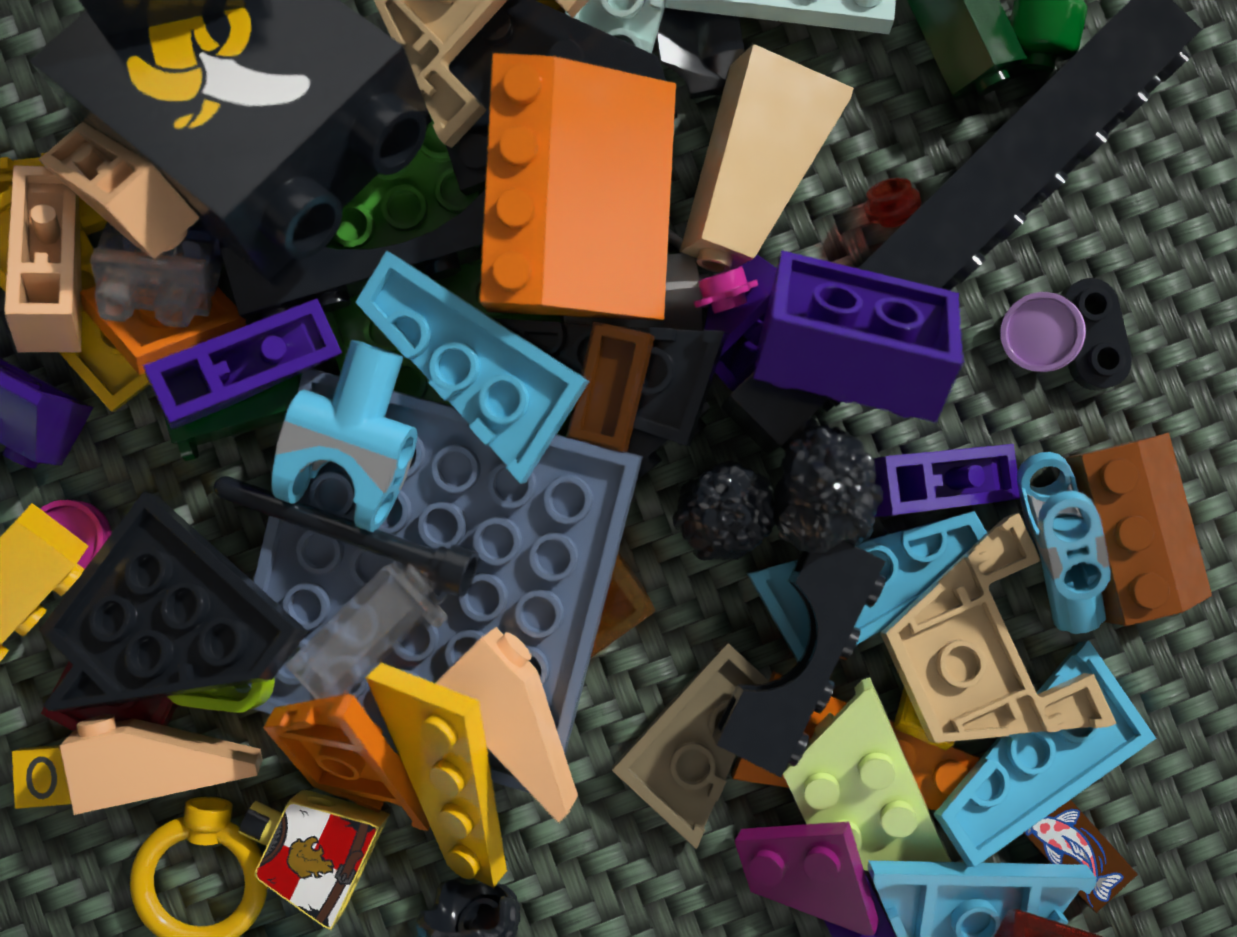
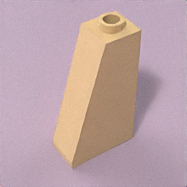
M755 44L735 60L729 68L680 252L697 258V264L702 268L719 273L737 268L754 259L849 103L854 88Z

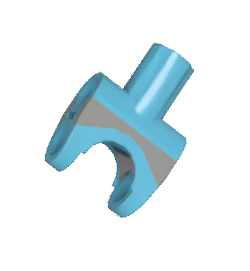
M351 340L333 399L307 390L300 391L294 397L285 416L276 448L272 473V492L275 498L292 504L298 502L304 495L311 478L315 479L320 468L329 461H333L342 466L352 479L355 490L353 503L357 504L354 514L355 526L374 532L383 524L406 480L417 443L418 434L416 428L385 417L404 356L374 345Z
M1052 452L1037 453L1026 459L1017 471V484L1025 526L1040 554L1053 624L1061 631H1068L1073 634L1087 633L1099 628L1100 624L1106 620L1102 591L1105 590L1110 581V566L1101 519L1092 501L1083 493L1078 492L1075 476L1066 459ZM1050 466L1060 469V475L1051 485L1046 487L1030 485V479L1037 470Z

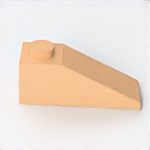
M83 121L39 159L52 174L125 238L153 259H156L162 252L177 247L187 236L188 228L199 219V216L153 163Z
M13 166L5 316L17 352H81L82 301L79 291H82L79 196L46 167Z
M495 627L480 638L435 684L479 700L487 748L559 823L569 813L578 794L537 669L529 662L531 654L527 647L513 634L506 632L503 635Z
M102 715L79 722L77 724L78 730H74L60 745L74 815L254 777L258 775L263 760L261 749L135 718L115 722L114 715Z

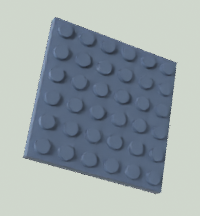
M309 369L302 373L298 393L302 390H307L333 399L340 376L316 369ZM393 390L385 417L416 428L418 435L406 480L389 515L378 530L436 551L440 546L450 548L455 544L478 552L479 563L474 580L468 592L460 598L438 590L436 582L428 579L427 572L269 516L254 583L309 632L274 677V689L270 698L263 705L254 709L271 714L274 707L341 694L354 695L370 719L383 730V737L394 752L398 753L365 677L380 663L436 683L480 638L497 627L503 635L508 632L516 636L531 654L529 662L538 671L560 742L566 755L642 456L566 438L564 435L556 434L526 483H519L508 471L507 465L489 445H485L469 428L470 424L453 406ZM329 461L320 468L315 479L311 478L299 502L354 521L357 504L353 503L355 490L352 479L342 466ZM487 748L492 782L530 793Z

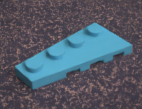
M1089 640L1079 642L1036 693L1044 692L1083 673L1094 674L1116 724L1102 728L1086 727L1064 729L1059 732L1043 731L998 737L934 813L935 818L966 866H978L1156 739Z

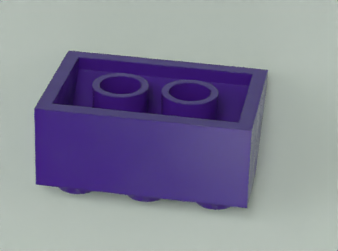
M782 250L759 339L753 378L771 382L781 388H796L829 396L839 402L857 403L890 411L900 417H915L936 423L963 365L959 293Z
M0 358V444L6 446L2 454L6 458L32 469H36L39 463L62 466L94 407Z

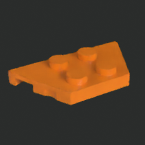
M341 694L274 707L263 729L313 787L335 796L349 799L360 806L378 813L384 802L393 803L404 809L412 820L411 826L429 831V822L400 756L394 752L383 737V730L370 719L354 695Z

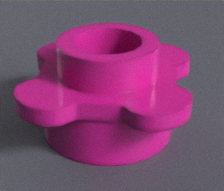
M742 266L697 281L703 298L694 301V305L697 308L711 303L714 313L747 303L745 292L758 286L757 280L747 282Z

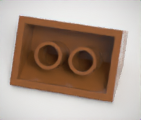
M1169 433L1064 458L1075 476L1078 492L1083 493L1092 501L1101 519L1110 566V581L1105 590L1102 591L1106 620L1104 622L1130 626L1183 613L1212 596Z

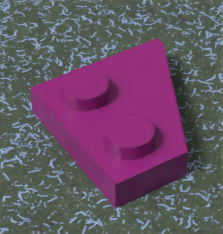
M849 822L745 828L740 830L734 842L750 892L862 935H875L879 919Z

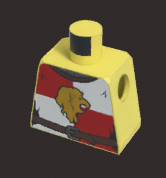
M301 790L289 800L283 813L255 801L247 811L240 825L239 833L267 846L255 870L254 875L257 880L317 923L332 930L345 912L390 814L382 810L378 813L353 802L309 790Z

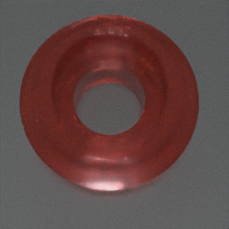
M906 178L887 179L875 184L867 191L866 197L868 201L864 206L867 220L888 228L897 227L904 224L920 208L922 203L920 193L917 189L912 188L910 180Z

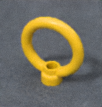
M197 797L186 801L184 816L169 821L156 829L139 848L131 869L130 893L139 918L155 936L240 937L254 924L260 915L266 900L268 887L257 880L254 874L263 854L253 839L240 834V827L230 822L233 804L230 801L217 797ZM186 839L188 842L196 845H215L220 843L237 858L243 870L245 888L240 904L228 918L213 925L194 926L175 919L163 908L156 895L154 874L160 858L174 844Z

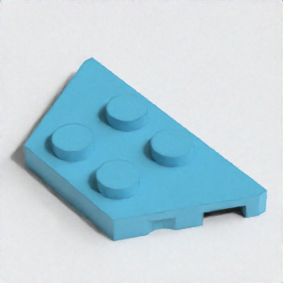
M868 860L867 867L896 937H1058L1068 924V920L1063 912L1080 890L1090 894L1097 880L1087 865L980 863L976 867L966 866L965 862Z

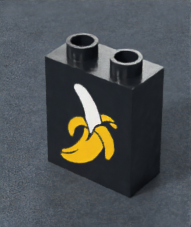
M246 0V7L109 36H103L86 11L82 13L30 59V63L80 123L83 121L153 163L199 216L196 222L268 281L292 258L305 259L321 251L337 232L342 219V209L379 173L382 175H392L405 168L419 152L425 139L426 126L432 121L404 46L340 0Z

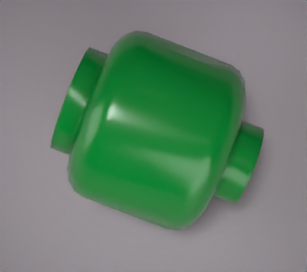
M1083 0L1014 1L1010 23L1027 59L1020 63V67L1032 71H1053L1056 62L1069 60L1078 52L1088 11L1087 5Z

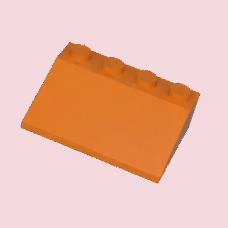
M493 53L480 302L487 312L664 321L676 83L559 57Z

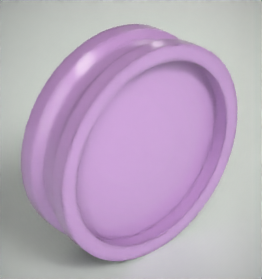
M1050 292L1032 293L1016 301L1005 314L1001 325V342L1008 357L1020 367L1036 372L1055 371L1072 362L1081 351L1086 335L1085 322L1079 309L1065 297Z

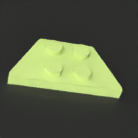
M871 678L863 679L854 687L856 695L835 716L829 713L815 727L814 734L809 739L799 763L795 767L788 764L783 773L806 824L849 822L863 869L868 871V860L951 862Z

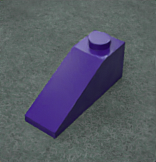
M314 299L143 365L168 424L171 430L230 407L341 355L342 351L318 299Z
M1014 444L872 458L875 463V484L880 485L883 491V502L878 505L877 514L874 517L1020 499Z

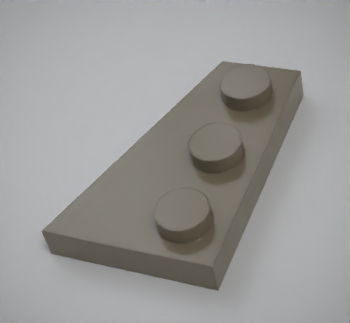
M727 641L612 766V771L695 849H697L705 831L704 827L715 802L719 800L727 782L726 777L736 757L735 754L716 745L712 736L737 684H764L770 682Z

